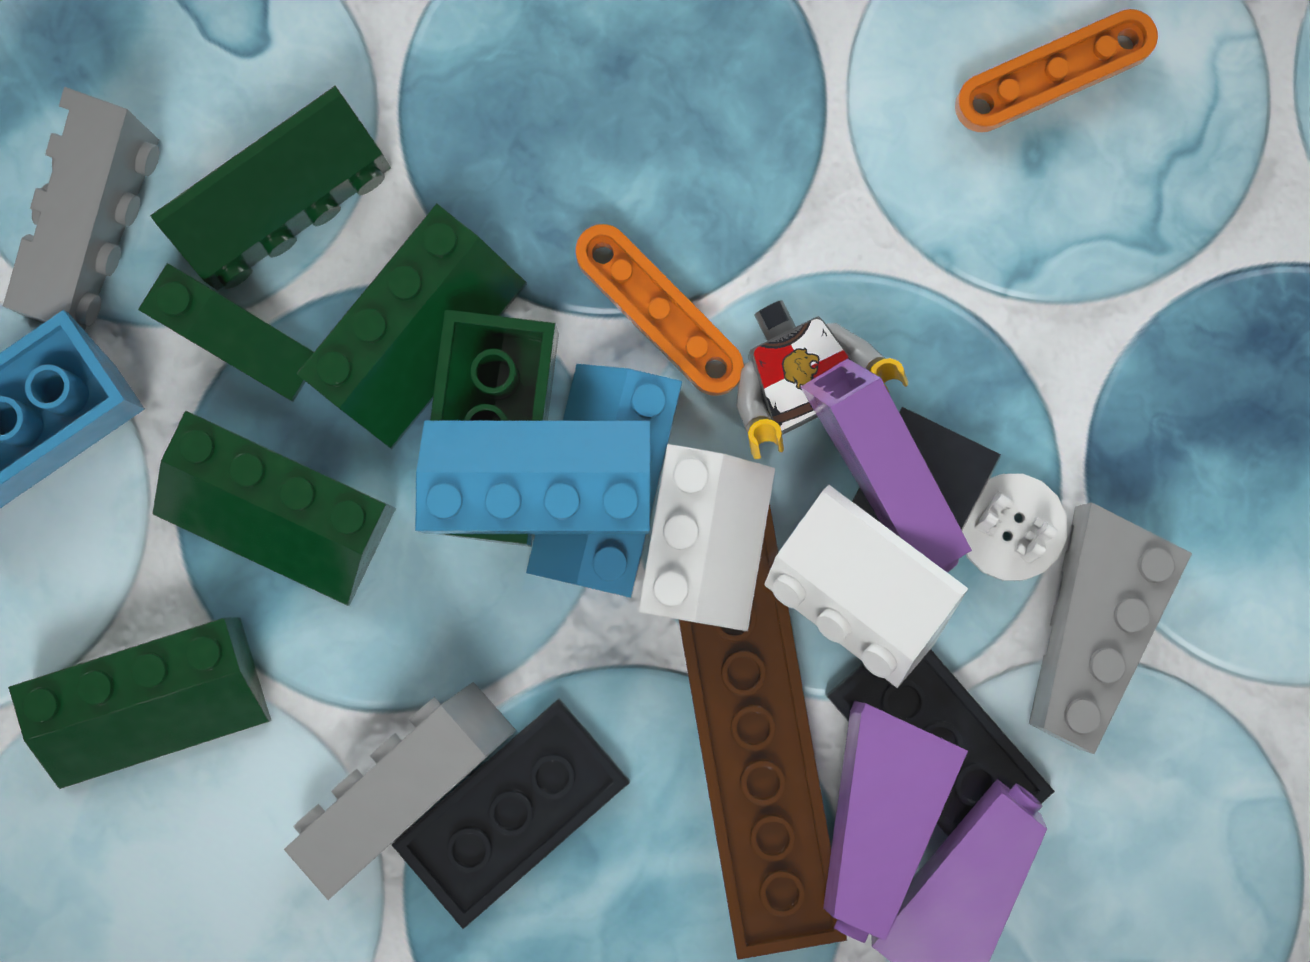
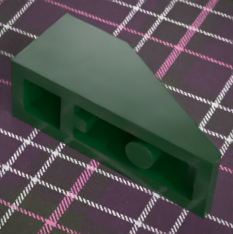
M168 263L165 265L138 310L294 402L305 384V381L296 373L314 352Z

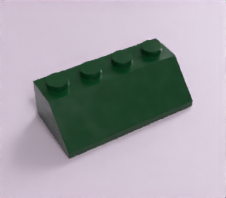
M333 86L150 216L204 282L217 291L222 287L230 289L245 281L253 272L251 267L269 255L271 258L277 257L289 250L297 241L295 236L311 224L320 226L334 218L341 210L339 205L355 193L364 195L378 187L385 178L384 173L391 169V167L338 88Z
M436 203L296 374L390 449H393L433 400L445 310L501 316L527 285V282L479 236Z
M445 310L430 421H548L559 338L556 323ZM439 534L532 547L533 534Z
M185 410L161 459L152 514L350 606L396 508Z
M224 617L8 687L23 740L59 789L271 721L240 617Z

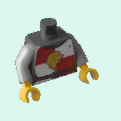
M780 300L754 314L767 341L754 347L749 352V362L741 369L736 406L748 433L751 454L754 459H760L759 445L766 441L774 442L778 446L779 453L784 451L782 435L818 418L801 386L844 360L849 359L881 377L883 383L891 379H897L906 387L908 386V380L904 368L899 361L891 358L886 359L870 343L837 323L826 324L818 316L796 327L783 300Z

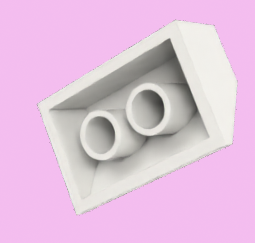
M667 444L639 613L748 631L775 473L774 467L723 453Z
M830 485L821 492L778 552L764 584L782 604L796 609L814 623L827 639L840 643L862 660L865 667L871 673L885 678L896 688L901 685L934 646L968 590L966 586Z

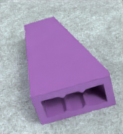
M846 359L802 385V391L880 522L944 571L949 572L958 564L959 558L971 552L972 549L881 377Z
M854 701L849 715L823 909L837 919L834 929L865 943L869 934L886 941L968 751L867 703Z
M997 779L912 879L886 941L871 935L872 947L890 962H989L1047 831L1043 817L1038 812L1043 807L1042 804L1019 784H1015L1012 789H1009Z

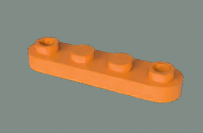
M1135 9L1119 11L973 76L965 82L956 97V115L959 121L969 130L989 132L1138 66L1156 47L1158 40L1157 27L1154 21L1142 11ZM1118 36L1130 38L1133 48L1124 49L1118 43ZM977 99L986 101L989 104L990 112L986 114L977 112L973 107V101Z
M598 224L589 227L580 235L575 250L580 270L698 390L707 395L720 396L729 393L738 385L741 369L744 367L743 358L739 350L619 229L607 224ZM600 247L609 248L613 252V258L605 264L596 262L593 258V253L596 249ZM712 360H718L724 364L726 373L720 378H712L706 373V364Z

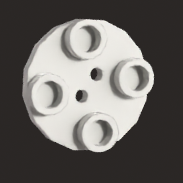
M1000 474L990 478L962 531L972 549L971 552L966 554V557L982 573L1002 581H1023L1044 573L1060 557L1067 539V515L1059 497L1043 481L1025 474ZM1016 513L1022 515L1021 523H1017L1014 520ZM1005 531L1011 535L1009 541H1005L1002 537Z

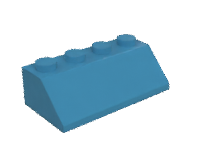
M62 310L0 352V508L145 410L116 365L65 310Z
M576 364L563 421H650L651 518L682 381L629 368ZM535 534L526 573L632 598L647 534Z
M424 421L416 469L415 531L424 534H650V421Z

